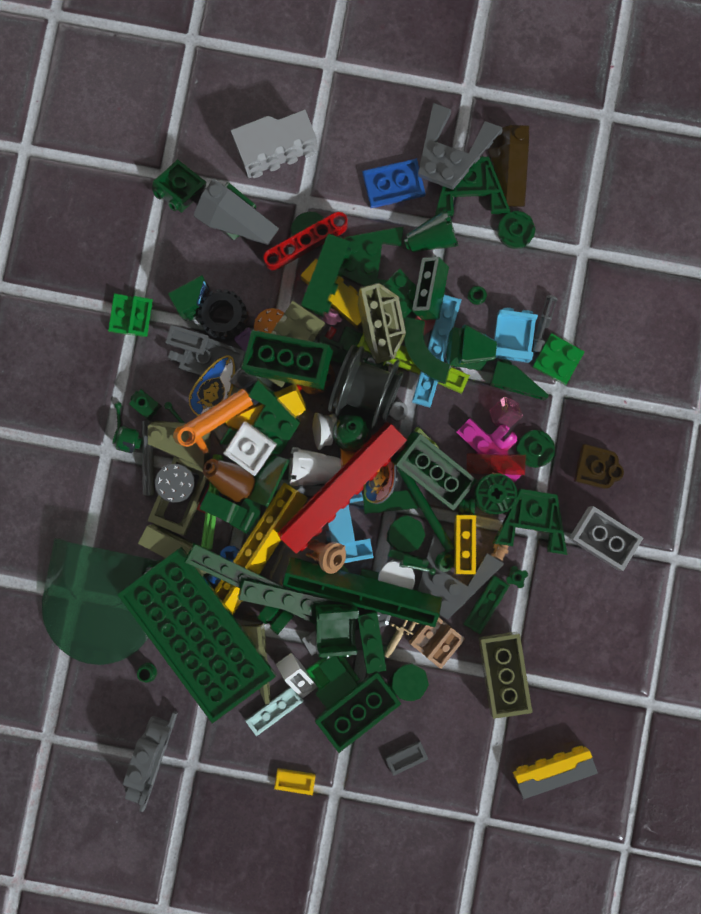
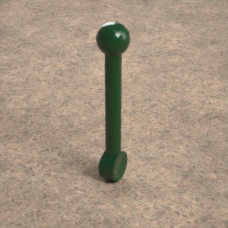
M115 402L117 429L119 430L121 428L120 408L122 404L121 402Z
M166 402L164 405L165 409L170 410L180 423H184L172 408V404Z
M405 562L399 563L401 568L407 567L426 571L431 575L436 573L434 567L421 568Z

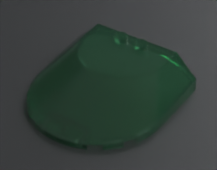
M55 538L42 598L43 621L53 642L68 656L87 664H111L134 654L149 637L117 594L163 560L111 551Z

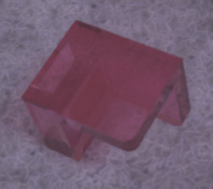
M507 397L502 398L490 409L493 423L496 426L506 425L511 428L523 417L519 403Z

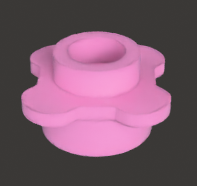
M330 308L329 313L325 312L322 318L324 322L330 325H336L337 322L342 321V318L339 317V312Z

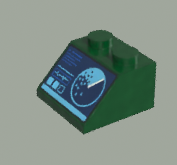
M203 275L168 293L184 321H193L199 317V304L204 302V296L207 297L209 286Z

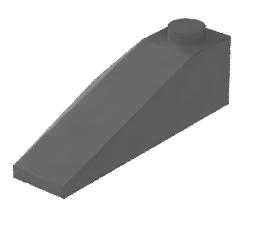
M214 178L202 193L193 215L210 228L240 235L267 245L279 230L277 226Z

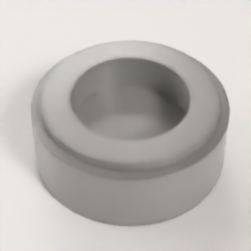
M396 401L392 405L389 416L395 421H401L407 416L408 408L403 402Z

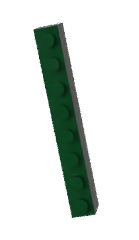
M293 557L290 558L283 582V587L431 627H436L441 610L442 597L341 570L330 574L323 571L319 564Z

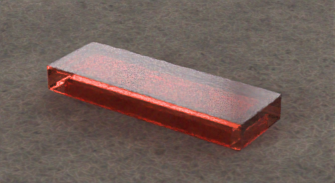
M467 453L468 473L525 475L526 455Z

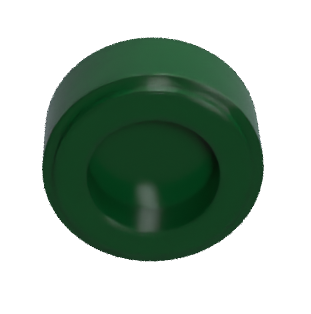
M448 552L439 553L435 559L436 568L442 572L451 570L454 565V557Z

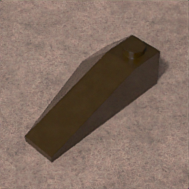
M529 125L502 127V133L498 134L493 140V144L488 148L489 156L494 165V171L509 207H525Z

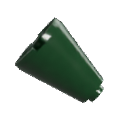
M447 209L407 233V238L404 239L407 249H411L412 252L459 246Z

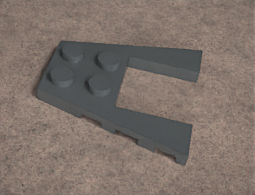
M434 103L418 175L420 178L453 190L469 172V168L480 159L481 154L493 144V140L498 134L502 133V127L485 121L468 154L437 142L451 115V109Z
M443 527L449 539L451 540L454 533ZM434 533L426 559L429 560L428 568L434 567L436 573L431 575L429 572L423 571L417 591L442 597L440 615L449 619L504 563L486 553L476 570V574L473 575L466 586L435 567L437 555L445 549Z

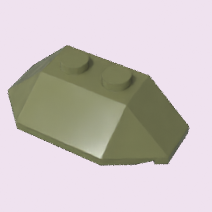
M380 283L361 287L359 289L358 309L367 346L377 364L394 359L406 335L399 296Z

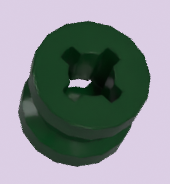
M474 496L462 499L457 506L458 515L475 514Z

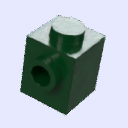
M142 389L139 392L136 391L130 398L131 402L129 405L148 420H151L162 407Z

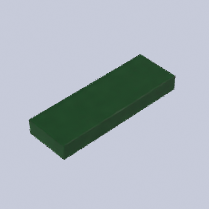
M409 490L392 492L387 500L379 504L370 503L365 495H363L365 514L419 508Z
M492 575L463 625L480 635L510 585Z

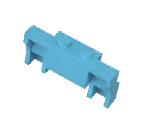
M362 491L358 495H354L350 499V503L363 501ZM348 504L344 509H340L336 513V517L332 522L328 523L329 530L326 531L327 541L338 542L346 546L344 563L374 558L370 539L355 541Z

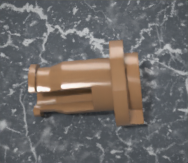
M316 539L308 541L309 544L306 548L314 552L307 553L306 556L319 562L323 571L332 574L343 566L346 558V546L338 542L325 544Z

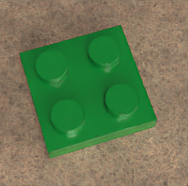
M551 333L532 367L561 384L567 385L585 351Z

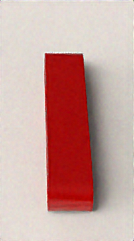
M335 212L267 250L264 254L266 267L273 271L278 270L323 245L328 233L334 236L344 233L348 228L347 216L343 212ZM339 219L343 220L344 224L336 226L334 222ZM326 229L328 232L326 235H319L318 231ZM304 238L311 240L307 245L301 243ZM292 247L295 250L292 254H286L285 249ZM272 256L278 258L277 262L273 264L269 263L268 259Z

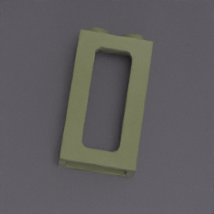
M174 456L171 464L185 466L190 471L198 474L199 480L181 523H175L164 517L169 501L164 500L160 495L156 499L148 521L185 536L188 533L209 480L204 476L202 467Z
M152 524L146 527L138 544L167 558L180 547H183L188 554L193 542L164 527ZM200 570L203 575L207 573L203 570Z

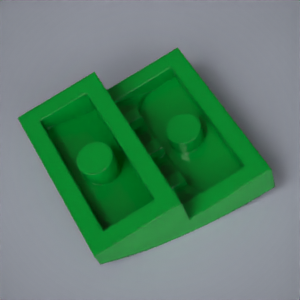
M114 293L108 332L147 337L153 299L138 296L130 297Z

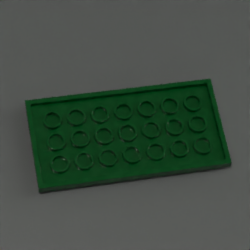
M180 547L117 595L213 724L274 679L277 674L201 571L184 561L188 554L183 547Z

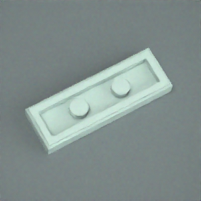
M289 687L272 699L269 704L264 705L249 716L245 721L253 733L258 736L304 700Z

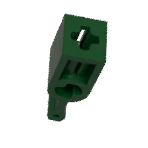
M209 491L200 507L201 510L247 531L255 513Z

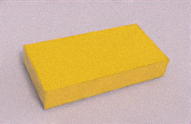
M278 768L274 789L313 795L316 774Z

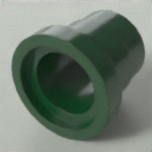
M144 663L138 668L137 678L141 682H151L157 676V668L152 663ZM142 669L149 670V678L142 676Z

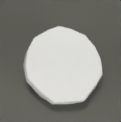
M315 413L312 430L318 450H321L324 446L332 445L333 428L337 421V416L334 413L330 415Z
M393 559L382 567L379 572L378 581L413 589L415 584L413 569L399 567V563L403 562L402 560Z

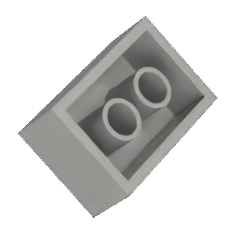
M591 506L583 514L569 540L616 570L624 571L643 537L596 507Z

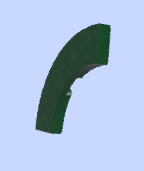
M406 317L404 341L412 362L427 377L446 384L451 365L437 359L426 347L424 342L425 322Z

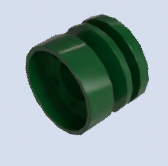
M492 473L481 478L473 489L475 505L486 514H502L509 511L517 499V489L514 482L508 476L501 473ZM494 489L497 492H500V495L497 496V499L495 496L492 497L491 493L494 492Z

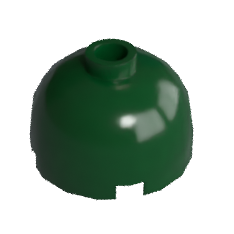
M354 412L345 413L334 424L333 439L336 445L344 451L357 452L371 437L370 424L361 414Z

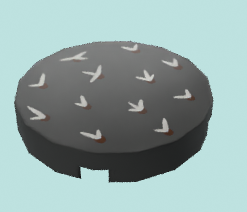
M169 464L163 467L155 479V488L158 494L169 502H181L187 499L192 494L195 486L191 471L179 464Z

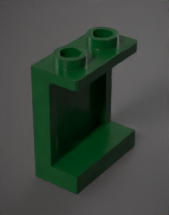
M349 604L316 606L315 649L319 657L328 659L332 656L349 657L357 654L355 632L359 611L356 606Z

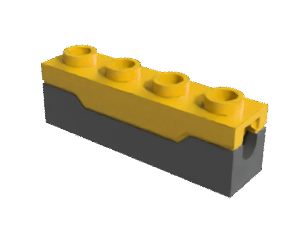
M577 746L566 754L560 752L553 755L554 758L548 760L540 759L534 765L518 767L517 771L513 772L523 800L598 774L590 750L587 747Z

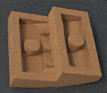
M438 618L436 627L422 625L409 643L442 669L465 638L442 619Z

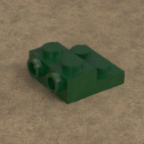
M177 159L153 181L152 191L157 199L161 200L163 198L168 202L171 210H178L182 213L193 203L194 197L206 187L207 182Z
M398 269L383 286L399 296L404 319L412 311L417 286L401 269Z

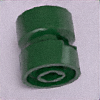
M266 606L257 618L264 624L269 623L270 629L278 635L294 615L286 610Z

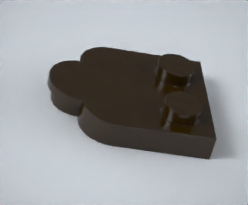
M582 444L574 482L607 489L614 482L622 479L624 469L618 464L619 458L615 452Z

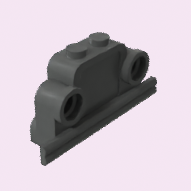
M177 711L172 713L170 721L152 716L147 724L145 733L136 744L123 785L126 786L125 799L139 804L140 812H144L178 715Z

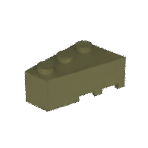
M155 420L148 425L149 445L202 468L210 460L211 432L202 437L209 452L204 454L196 442L192 446L186 447L174 441L173 433L175 429L187 423ZM184 431L181 434V439L183 442L187 441L189 438V433L187 431Z

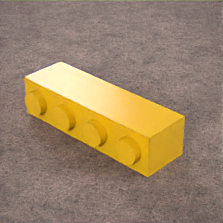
M317 259L301 274V280L309 285L318 261ZM338 277L336 283L339 286L336 294L331 295V306L358 329L362 325L358 309V292L351 285L349 287L343 283L344 279Z
M296 384L274 393L295 416H299L306 410L305 402ZM259 402L248 407L226 421L228 427L231 426L237 430L245 421L253 425L264 404Z

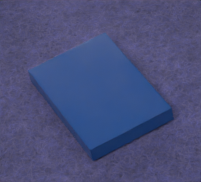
M417 158L362 171L370 208L426 195L422 178L418 175L419 165Z

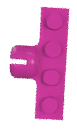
M469 418L457 433L497 472L508 476L515 482L526 471L508 454V450L517 442L516 434L511 432L504 438L503 436L510 428L506 425H500L489 435Z

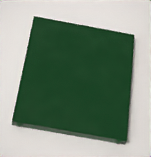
M270 454L257 475H253L255 486L250 496L246 499L268 507L289 460Z

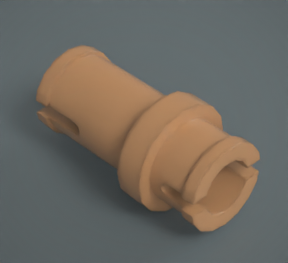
M495 544L491 556L503 561L504 555L508 554L507 549L509 546Z

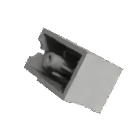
M306 110L280 120L266 116L231 130L235 146L248 178L260 177L263 175L262 171L270 169V171H275L280 168L282 163L293 164L298 161L300 156L304 155L305 158L313 156L315 152H318L317 137Z

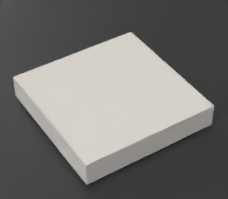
M245 421L223 454L256 476L277 443Z

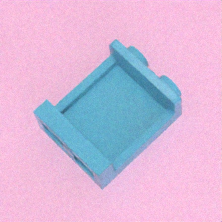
M513 308L499 310L494 340L497 342L495 358L526 363L532 360V344L537 314H533L529 310L515 312Z

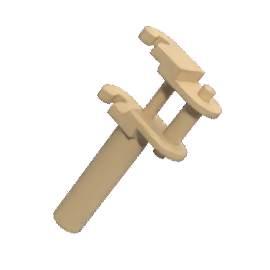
M405 620L400 627L390 623L397 630L384 651V656L390 658L404 630L407 632V635H413L412 630L419 623L412 622L409 629L404 628L408 620Z

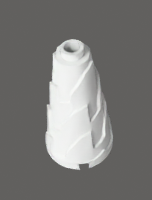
M292 447L291 454H293V458H290L289 486L326 484L341 469V459L314 451L303 450L299 447Z

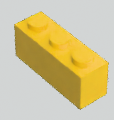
M454 515L455 574H476V515Z

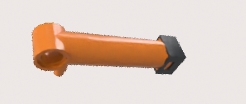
M256 381L247 383L238 392L187 424L177 427L173 433L174 441L186 447L192 446L196 442L204 454L209 452L202 438L204 435L248 407L259 403L248 396ZM184 431H187L189 433V438L187 441L183 442L181 439V434Z

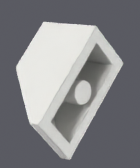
M292 653L276 664L283 679L301 698H304L317 688L306 669Z

